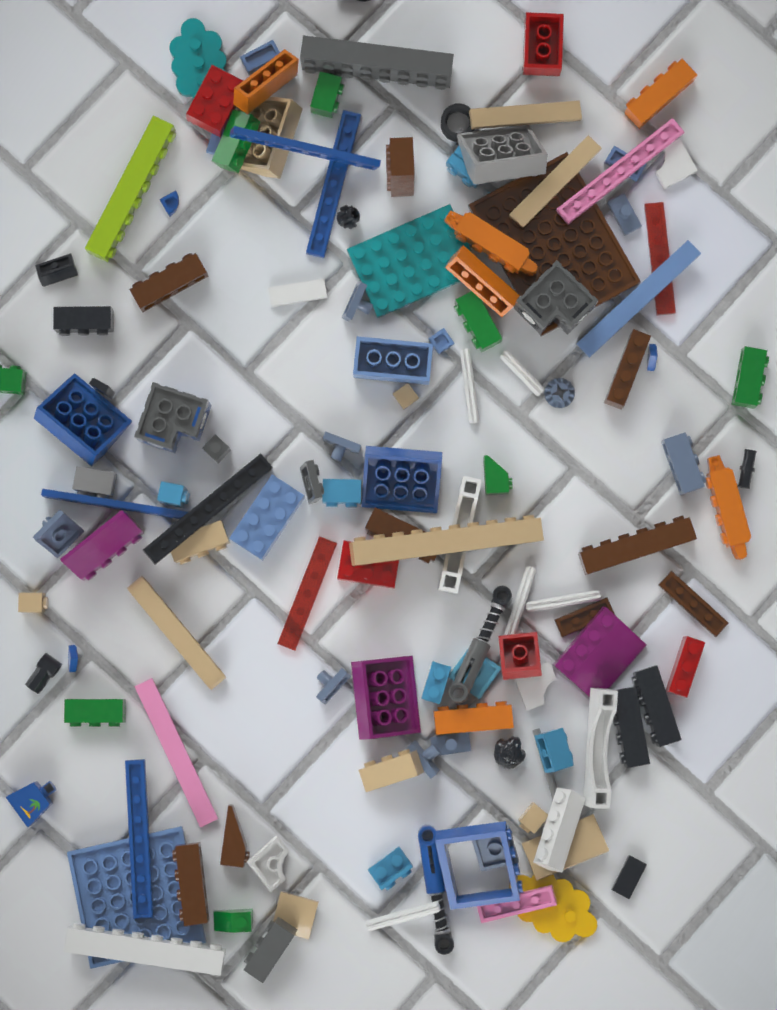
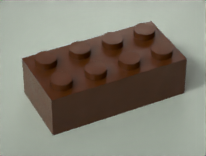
M413 137L389 138V144L386 145L387 191H391V197L414 196Z

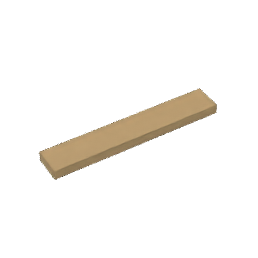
M580 100L469 110L471 129L581 121L582 119Z
M588 135L509 214V217L523 229L602 148Z

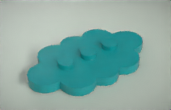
M196 18L187 19L181 26V36L175 37L169 45L170 53L174 58L171 69L177 77V90L182 96L193 97V99L211 65L226 71L225 67L227 65L226 55L221 51L222 39L220 35L214 31H206L203 23Z

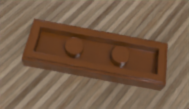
M608 597L555 619L554 621L561 637L585 628L602 607L608 608L615 615Z

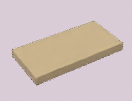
M594 814L578 821L563 870L609 852ZM541 836L521 843L537 881L558 873L533 863Z

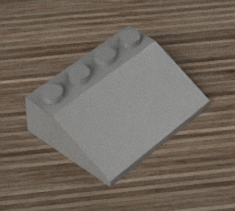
M529 125L457 134L466 170L473 184L546 174L548 154Z

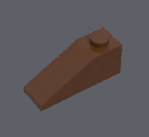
M229 804L220 865L244 868L245 863L250 858V851H247V843L234 805Z

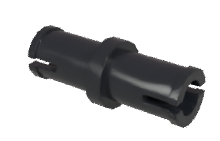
M745 449L743 463L739 468L741 473L737 487L750 489L752 472H755L753 467L757 451Z

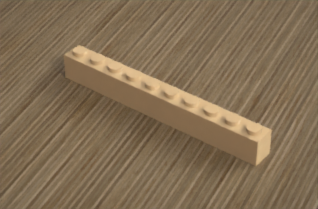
M527 515L523 516V520L517 521L516 517L505 518V522L498 523L496 519L486 521V525H479V522L467 523L468 527L460 528V524L450 525L448 530L434 527L430 528V532L423 533L422 529L412 530L409 535H404V532L392 533V537L386 538L385 534L373 535L371 540H366V537L354 538V542L349 543L352 566L544 541L541 518Z

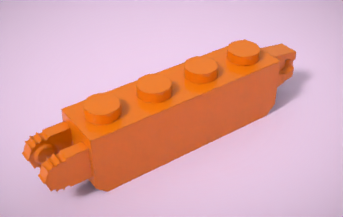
M453 211L448 213L444 222L454 230V234L459 241L463 243L468 242L479 253L484 252L491 261L503 264L504 268L510 273L515 272L518 274L521 271L529 276L536 274L538 266L528 258V248L471 212L465 213L464 216Z
M720 455L713 456L707 459L709 473L706 474L707 478H705L706 487L711 490L712 496H710L712 507L716 508V523L718 526H721V541L723 544H726V548L731 547L735 559L741 560L747 557L745 543L751 539L749 526L733 470L724 467Z

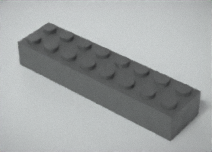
M303 35L300 61L302 70L310 74L321 71L332 75H342L345 78H353L354 76L367 81L378 79L383 83L394 81L401 85H408L410 83L416 84L418 87L435 86L436 89L444 90L450 88L454 54Z

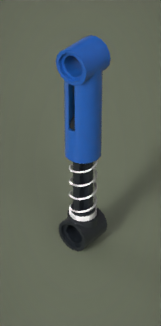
M423 825L418 831V840L426 893L431 896L432 902L438 901L441 908L439 912L434 913L435 921L433 922L436 926L434 946L438 953L446 955L452 952L454 941L450 929L447 927L449 923L446 920V905L443 901L445 897L442 894L446 891L435 843L436 829L431 825ZM424 831H432L433 837L431 840H424L422 838ZM427 846H431L434 864H430ZM447 939L450 943L448 947L442 948L439 946V941Z

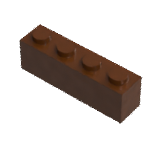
M189 253L182 258V261L170 263L160 273L159 271L149 275V279L143 282L142 280L132 285V288L129 290L142 313L209 277L196 253L193 255Z
M635 329L632 330L604 400L605 404L621 410L625 406L651 335Z
M376 507L365 526V530L368 531L367 534L371 537L385 534V538L392 537V533L404 532V535H409L412 530H419V528ZM437 555L419 557V560L427 564L430 561L434 563Z
M201 842L178 844L175 846V850H172L173 861L177 862L175 880L176 882L179 881L180 887L177 890L178 902L181 901L182 909H179L180 921H184V926L208 923L210 919Z

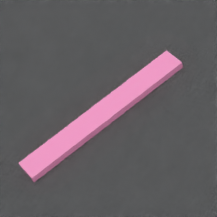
M673 118L558 207L556 211L569 225L684 134L683 129Z
M153 678L134 686L200 828L219 819Z

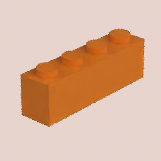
M284 49L234 88L233 104L246 114H249L297 76L299 59Z
M683 58L678 63L674 61L667 68L668 71L664 75L660 73L653 80L654 84L650 87L648 85L640 91L641 95L637 99L633 97L626 104L627 108L624 113L639 129L695 81L697 73Z
M464 245L451 257L445 267L501 317L514 307L516 300L520 296Z
M507 701L495 702L496 706H488V703H476L474 708H468V704L457 705V709L450 710L449 706L437 707L438 711H434L435 734L514 728L512 705H507Z

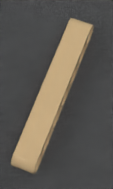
M143 576L127 587L136 601L209 689L212 690L226 678L220 668Z

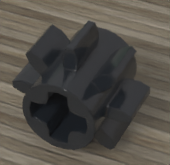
M352 205L340 207V212L337 213L338 224L344 227V229L357 227L356 223L360 219L359 211Z

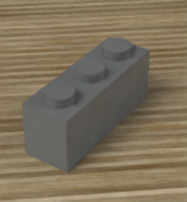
M277 917L275 922L271 920L265 929L268 932L264 938L260 936L254 945L257 948L254 954L250 952L244 960L246 963L244 971L264 983L298 929L280 917Z

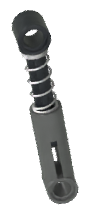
M498 586L493 591L490 612L487 613V618L483 621V627L479 629V636L473 638L454 682L449 688V696L456 704H463L468 700L469 693L491 647L488 643L491 640L490 637L495 632L496 624H499L498 620L502 616L501 613L512 603L511 590L506 586ZM500 593H506L508 595V598L505 601H500L497 599ZM471 667V670H470V672H469V674H468V676H467V678H466V681H465V683L463 684V681H464V679H465V676H466V674H467L469 668ZM456 689L464 690V695L461 698L454 697Z

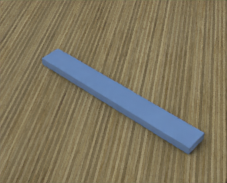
M687 240L576 345L590 358L701 255V252Z

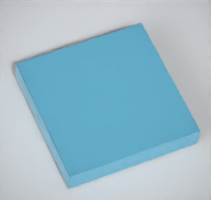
M467 651L448 677L454 681ZM486 657L470 693L480 699L502 668ZM471 667L469 668V670H468V672H467V674H466V676H465V679H464V681H463V684H464L465 681H466V678H467V676H468V674H469V672H470V670H471Z

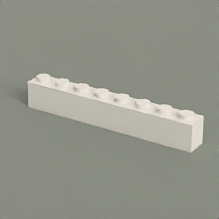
M74 923L67 928L64 952L219 976L223 972L226 949L222 948L220 944L211 943L210 946H205L200 941L186 943L181 938L166 940L161 935L146 937L141 932L126 934L122 929L106 931L105 927L102 926L86 928L85 924Z

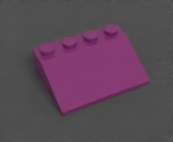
M121 510L60 558V560L81 580L85 581L87 579L89 581L97 575L96 571L101 567L104 569L112 563L111 559L116 555L119 557L127 551V546L131 543L134 545L143 538L141 535L144 534V531L130 514Z
M602 607L552 665L590 697V688L609 689L647 644L608 608Z
M413 655L351 662L359 740L421 733Z

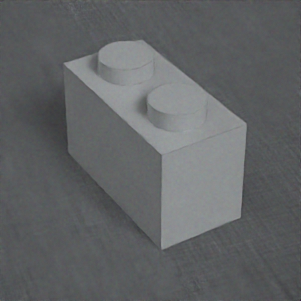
M76 466L72 489L77 491V494L88 496L89 493L96 494V497L107 499L108 496L113 497L117 474Z

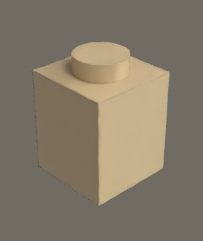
M19 593L18 612L45 613V609H48L49 604L48 597H46L45 593Z
M532 802L518 819L521 822L519 826L527 833L532 831L535 834L546 821L548 814Z

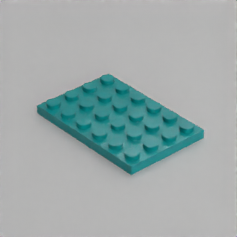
M450 204L347 249L360 281L367 285L365 292L370 303L373 304L372 307L377 318L461 282L445 267L451 257L463 245L470 252L472 250L468 242L463 243L459 241L454 234V230L444 222L448 213L453 211Z

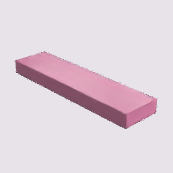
M548 885L523 891L520 893V901L477 906L481 923L555 906L557 905L553 886Z

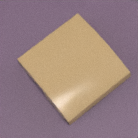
M281 891L273 921L275 922L277 917H280L298 929L295 936L309 939L319 901Z

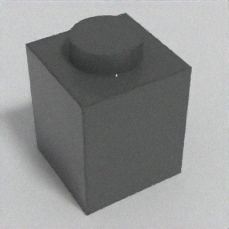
M216 434L202 448L218 464L231 451L230 447Z

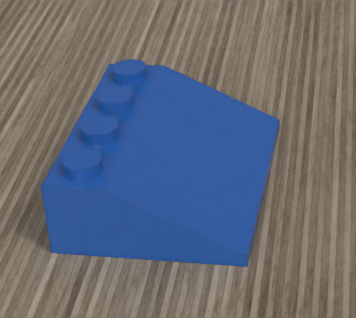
M75 373L36 408L34 419L91 467L106 454L132 423L130 418Z
M366 446L361 507L437 513L442 452Z

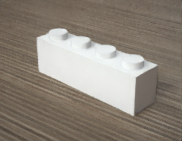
M556 789L533 863L547 870L563 872L585 797L569 789Z

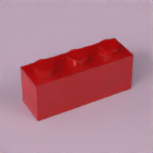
M683 636L666 692L684 698L688 697L705 642L689 636Z

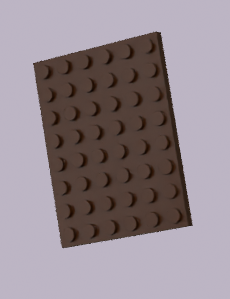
M568 152L547 162L546 174L520 177L468 204L472 214L529 249L528 258L538 266L536 274L533 276H529L521 271L518 274L515 272L510 273L500 263L514 290L520 296H523L525 291L534 282L536 283L539 277L547 269H550L556 260L592 296L599 300L595 308L641 283L597 203L569 225L556 211L558 207L586 186L580 173L523 229L509 217V214L569 155ZM553 322L540 336L542 337L560 326Z

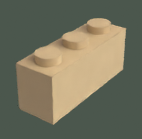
M220 520L201 527L171 552L174 562H180V565L190 562V558L198 555V558L209 555L208 551L216 549V551L227 548L230 540L223 521Z
M409 749L398 752L399 756L392 757L391 754L382 757L381 762L376 763L375 760L364 763L365 767L358 771L365 791L369 792L424 773L417 750L410 752Z

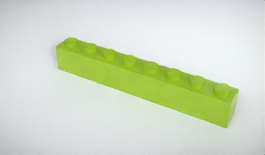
M153 115L85 246L87 253L106 262L115 256L116 246L118 242L123 240L126 226L132 223L133 213L135 209L140 207L143 193L149 190L150 180L153 175L157 174L160 160L165 158L169 143H172L176 137V130L173 124Z

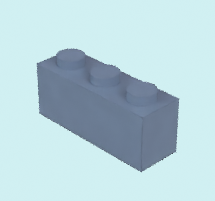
M686 432L661 441L679 494L683 495L705 487L706 479L703 472L699 471V459L696 454H693L691 437L687 436Z

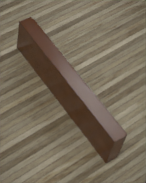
M670 571L658 584L660 588L714 637H717L729 624L673 571Z

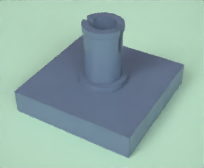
M61 510L53 517H46L45 519L48 522L46 523L43 520V527L33 536L36 542L56 558H59L84 532L76 522Z
M501 837L472 840L481 871L507 866ZM510 840L511 846H515L514 840ZM517 851L516 858H514L515 863H519Z

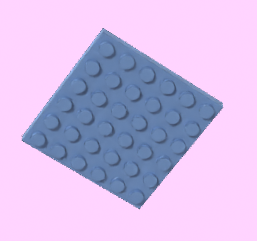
M183 826L149 833L153 918L133 919L129 838L67 852L80 920L82 924H85L86 928L102 926L105 927L106 931L122 929L126 934L141 932L146 937L161 935L166 940L181 938L186 943L200 941L204 944L207 942L203 924L184 926V921H180L179 909H182V904L177 899V890L180 887L179 881L176 882L175 880L177 862L173 861L172 850H175L176 845L186 843ZM88 956L90 969L124 962Z

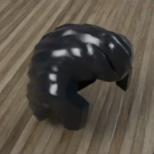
M512 736L507 741H503L504 739L501 738L495 744L494 758L496 763L504 769H513L525 759L526 753L523 749L521 750L522 744L519 737Z

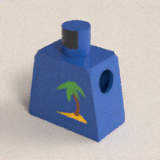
M36 781L8 795L6 799L25 825L30 827L53 804L49 795L57 789L51 781L43 786Z

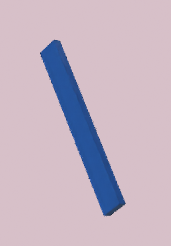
M343 110L333 149L352 153L361 114ZM331 160L329 162L306 250L308 255L325 258L348 164Z
M237 126L230 130L231 138L365 169L375 170L381 164L379 159Z
M42 489L41 492L44 498L181 519L188 513V511Z
M145 759L125 760L133 919L153 918Z

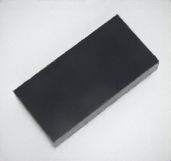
M95 378L91 379L89 384L95 390L111 399L113 398L115 393L108 385Z
M628 855L611 890L630 899L647 864Z

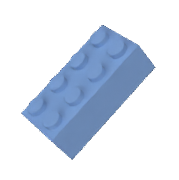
M357 336L353 378L429 385L433 344Z
M272 474L229 539L263 561L305 499V496Z

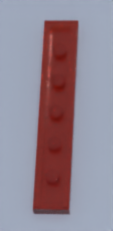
M664 202L644 204L651 274L670 257ZM672 282L654 298L656 316L676 313Z
M319 536L277 644L296 651L336 549V542Z

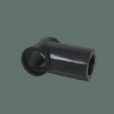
M45 653L38 661L36 670L25 685L32 691L40 694L50 678H53L60 670L62 663L48 653Z

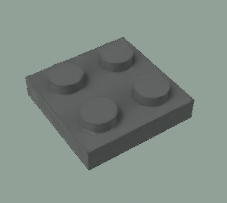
M309 460L300 467L308 504H313L322 498L324 488L318 480V465L314 464V460Z

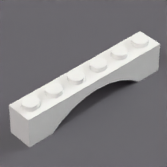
M463 476L452 525L460 524V528L468 527L467 523H473L482 480ZM466 551L446 554L438 588L439 591L458 594Z
M590 688L583 789L584 805L590 808L610 809L611 786L608 775L607 748L611 724L617 711L618 691L612 689Z

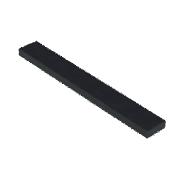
M260 453L142 551L156 565L272 470L273 467Z

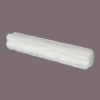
M505 350L500 355V359L536 396H539L545 390L508 350Z

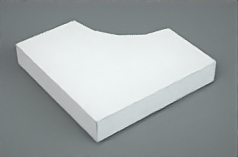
M680 138L663 150L664 163L655 172V175L663 189H666L697 173L698 170Z
M550 661L541 664L542 676L515 679L526 711L545 704V690L551 682L556 680Z
M278 836L272 838L247 861L270 892L286 880L282 864L289 850Z

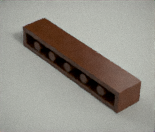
M682 515L673 518V523L666 524L665 521L655 524V528L651 530L645 527L636 530L637 534L632 536L629 533L618 536L619 540L614 542L608 539L600 542L601 546L593 548V545L581 548L582 552L578 553L584 574L595 573L696 540L697 537L690 517L684 519Z

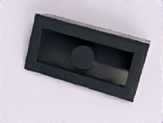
M71 253L35 265L38 279L43 287L78 275Z

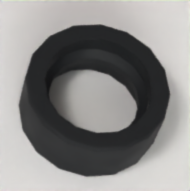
M455 103L443 111L441 130L447 139L458 142L457 134L459 133L452 132L447 125L449 116L455 112L463 113L469 119V127L462 133L475 130L471 129L469 116L471 108L469 106Z

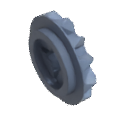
M555 378L545 387V399L555 408L567 407L575 397V388L570 381L564 378ZM557 385L561 390H567L563 393L562 399L559 395L552 396V394L557 392Z

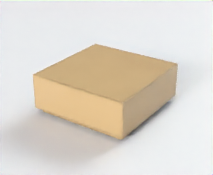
M409 383L393 393V396L403 410L419 399Z

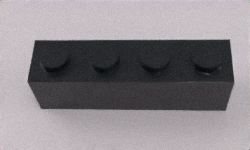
M654 665L633 672L634 677H631L634 687L638 688L640 694L638 695V701L641 707L644 706L646 714H643L646 725L651 727L652 732L649 735L652 743H656L657 747H662L681 741L682 739L658 666Z
M636 687L616 689L618 691L617 711L613 718L614 726L617 725L618 733L615 735L617 745H621L622 750L619 753L620 762L626 768L650 764Z

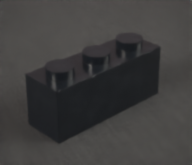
M111 306L53 307V330L61 336H69L70 333H78L81 336H87L89 333L108 335V332H114V310Z

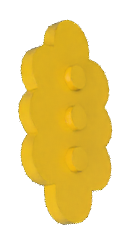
M524 874L517 875L518 880H522L523 891L552 885L557 900V905L518 914L522 921L533 922L538 932H550L552 937L559 942H567L575 934L581 937H589L595 933L597 920L588 911L590 898L583 890L573 889L572 884L567 879H555L554 875L538 881L534 874L531 878Z

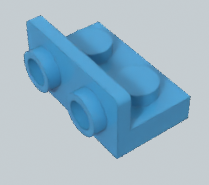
M398 846L371 866L368 871L381 890L384 888L389 890L396 884V879L399 877L403 879L412 872L411 868H413V865Z

